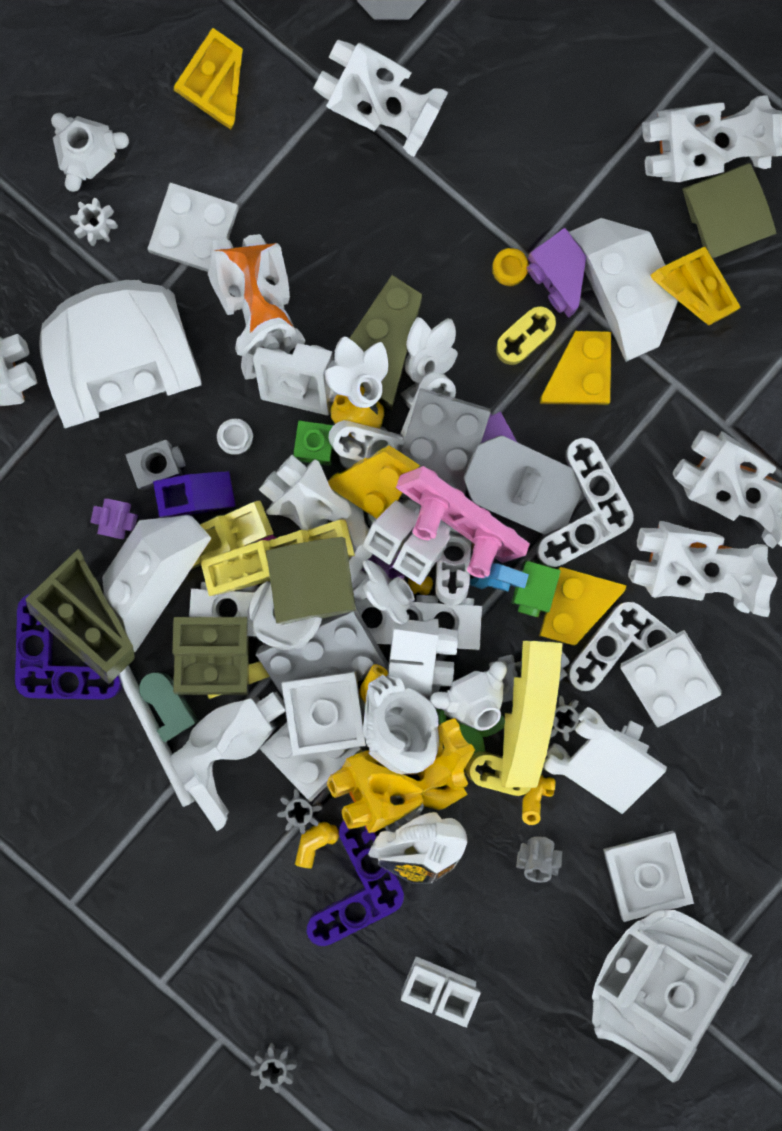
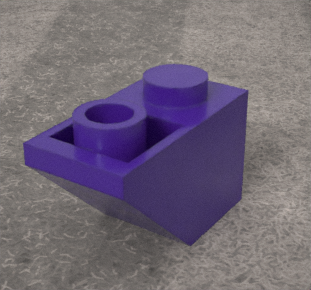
M229 471L188 474L153 481L159 517L161 518L190 516L236 507Z

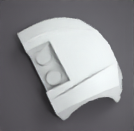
M123 280L96 285L62 302L42 323L39 340L41 359L47 382L64 428L99 418V412L164 391L167 392V395H171L202 385L201 375L179 316L175 294L169 289L166 290L163 286L142 283L140 280Z
M655 911L632 925L606 957L592 995L594 1000L592 1022L595 1026L594 1030L597 1037L613 1041L625 1047L651 1064L670 1081H679L695 1054L699 1041L731 987L735 986L752 955L679 911Z

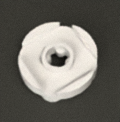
M268 581L256 590L249 606V618L253 621V627L256 630L254 633L257 638L263 643L281 650L304 648L317 632L322 618L314 617L285 625L277 624L271 583Z

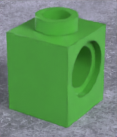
M298 421L293 456L300 462L311 463L313 460H317L320 465L331 466L334 448L331 446L328 437L329 431L334 425Z
M529 561L522 562L520 571L529 574L525 588L515 587L511 603L519 605L518 612L533 617H539L540 611L549 613L561 570Z

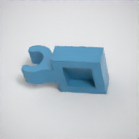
M492 563L491 572L488 577L470 578L469 585L480 589L489 586L508 592L510 586L525 588L529 574L501 564Z

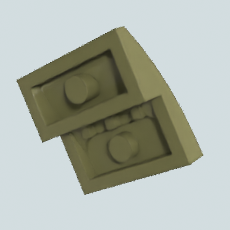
M746 163L682 189L691 221L697 224L702 245L706 247L712 258L776 234L765 195L751 163Z
M344 537L303 542L266 551L277 624L285 625L314 617L327 618L356 611L346 539Z
M174 617L172 654L175 656L173 693L175 695H248V618Z

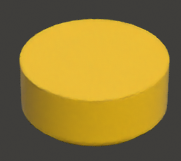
M507 248L500 251L496 255L492 266L495 279L506 286H514L522 282L528 272L527 266L529 264L527 257L523 252L515 248Z

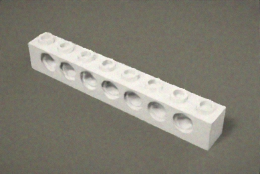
M201 582V589H191L189 617H222L219 613L221 602L225 599H232L238 608L237 614L234 617H247L249 636H256L253 621L249 618V606L258 586L254 585L237 591L209 596L206 583ZM417 595L416 602L409 604V609L413 610L418 616V621L422 622L434 619L442 611L450 613L454 619V625L451 630L458 631L457 648L479 650L482 606H474L473 598H465L462 603L450 606L439 604L437 596ZM355 599V606L360 616H362L365 609L375 607L368 599H364L362 602H358ZM380 610L383 616L382 623L377 628L368 629L377 644H391L394 621L387 610Z

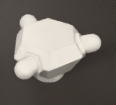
M56 113L52 116L51 122L56 129L53 141L59 169L63 170L64 174H66L65 186L69 191L75 192L79 190L82 180L86 181V178L92 179L115 158L114 153L117 152L116 149H123L129 144V138L125 133H113L107 125L79 116L74 119L72 117L67 118L62 113Z
M495 662L488 671H474L452 682L451 688L447 692H435L431 696V703L435 708L442 709L444 715L452 719L456 718L458 722L478 730L490 729L498 723L501 717L500 707L503 700L504 686L502 679L506 675L507 667L502 662Z

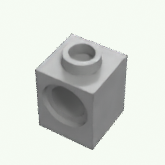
M167 440L126 454L137 488L143 492L154 488L153 481L182 476L181 468L186 466L179 446L172 447V444ZM156 456H165L167 460L165 470L159 474H153L150 470L151 460Z

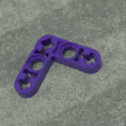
M30 594L23 597L17 607L15 684L18 692L28 698L109 699L116 696L122 689L119 676L114 679V686L109 687L107 693H103L101 686H88L90 693L86 694L84 693L87 685L85 671L90 672L88 679H101L89 666L52 665L53 634L45 626L44 631L37 629L26 631V625L34 624V616L27 613L25 599ZM37 620L36 625H42V624ZM32 635L40 637L44 643L43 651L37 656L30 655L25 649L26 640ZM32 671H34L36 678L47 679L51 678L49 671H54L51 681L54 693H49L51 685L36 686L35 692H33L31 685H25V678L31 677ZM66 672H73L79 680L78 688L72 693L64 691L60 686V678Z
M344 819L339 828L340 839L364 888L315 912L310 917L307 924V935L311 942L317 946L331 945L394 913L401 907L404 900L403 888L397 875L382 867L374 873H368L362 868L361 860L369 853L372 845L364 847L355 854L353 848H359V843L354 835L349 837L346 835L349 829ZM364 826L365 829L361 832L364 843H368L370 839L374 843L377 837L376 833H368L366 826ZM386 872L390 875V877L384 878L387 889L398 892L394 895V903L388 904L386 900L379 901L378 898L382 895V891L378 882L374 886H371L369 881L380 879ZM352 902L361 903L365 907L366 915L357 922L349 920L345 914L347 905ZM338 910L340 920L346 928L340 930V925L337 923L330 927L329 936L325 937L322 932L316 934L314 930L317 928V921L322 919L324 924L330 923L336 918L332 912Z

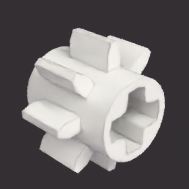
M97 198L92 200V204L84 205L79 202L80 210L78 214L70 216L73 223L80 225L74 231L76 236L80 239L87 234L88 242L91 246H94L96 240L100 239L109 242L108 234L110 229L118 227L115 221L108 219L114 212L110 205L101 209ZM93 217H95V219H97L99 222V224L95 227H93L89 222V220Z

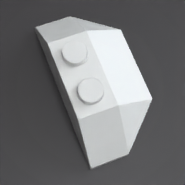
M603 218L570 231L569 234L586 255L584 271L625 361L627 362L658 348L678 300L658 285L650 276L657 269L665 266L651 233Z
M184 515L139 520L102 577L104 596L131 641L134 652L137 651L211 540L209 534L192 516Z

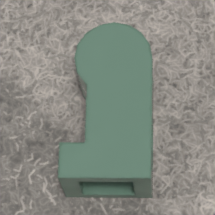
M154 672L142 679L139 685V692L146 702L154 706L165 724L156 730L165 743L199 722L184 696L173 693L174 680L164 672Z

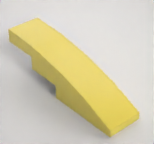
M261 501L252 502L226 515L215 517L200 524L209 534L211 540L191 569L201 566L200 561L238 549L273 535V530Z
M337 520L310 530H299L270 541L261 540L200 561L208 595L216 596L262 584L266 581L269 582L267 550L303 542L344 537L346 539L348 558L355 556L346 520Z
M523 641L521 678L514 677L512 713H505L502 787L537 788L554 722L560 680L562 643Z

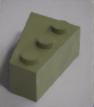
M393 275L349 338L363 352L375 343H383L388 358V372L381 381L382 395L378 401L391 411L393 410L408 354L407 338L415 319L418 317L422 302L421 293Z
M79 549L25 599L30 614L108 684L135 659L131 641L112 607L108 604Z

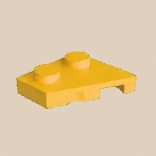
M212 28L174 85V91L231 130L235 122L243 49Z
M706 247L673 261L650 275L658 285L707 325H711L741 308Z
M574 332L540 398V404L608 405L610 403L611 332Z
M388 445L377 451L372 457L356 462L346 471L334 474L328 480V484L332 490L377 519L395 500L399 501L403 492L396 488L400 475L415 470L420 465Z
M558 567V570H561L550 612L545 613L539 636L575 646L623 594L626 585Z

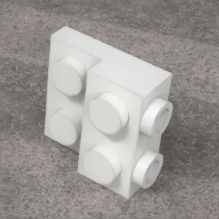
M297 343L293 355L287 354L280 349L270 350L257 347L253 356V362L262 400L329 415L334 398L337 395L329 387L324 373L327 368L336 366L332 351L317 345L308 346Z

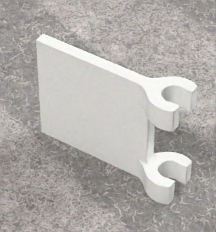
M587 707L579 715L578 720L581 722L575 730L579 735L588 739L586 743L571 758L562 746L553 743L547 750L546 756L548 758L545 760L543 768L552 774L567 776L623 814L666 772L667 767L610 729L596 711Z

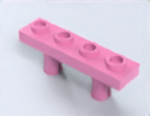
M422 466L400 475L396 488L421 505L417 522L412 531L413 534L420 539L431 540V538L434 539L436 537L441 520L475 544L470 563L467 566V571L471 575L478 578L488 577L494 558L504 563L526 556L530 543L517 535L514 529L505 526L491 516L488 510L480 508L465 497L462 491L447 484L434 471Z

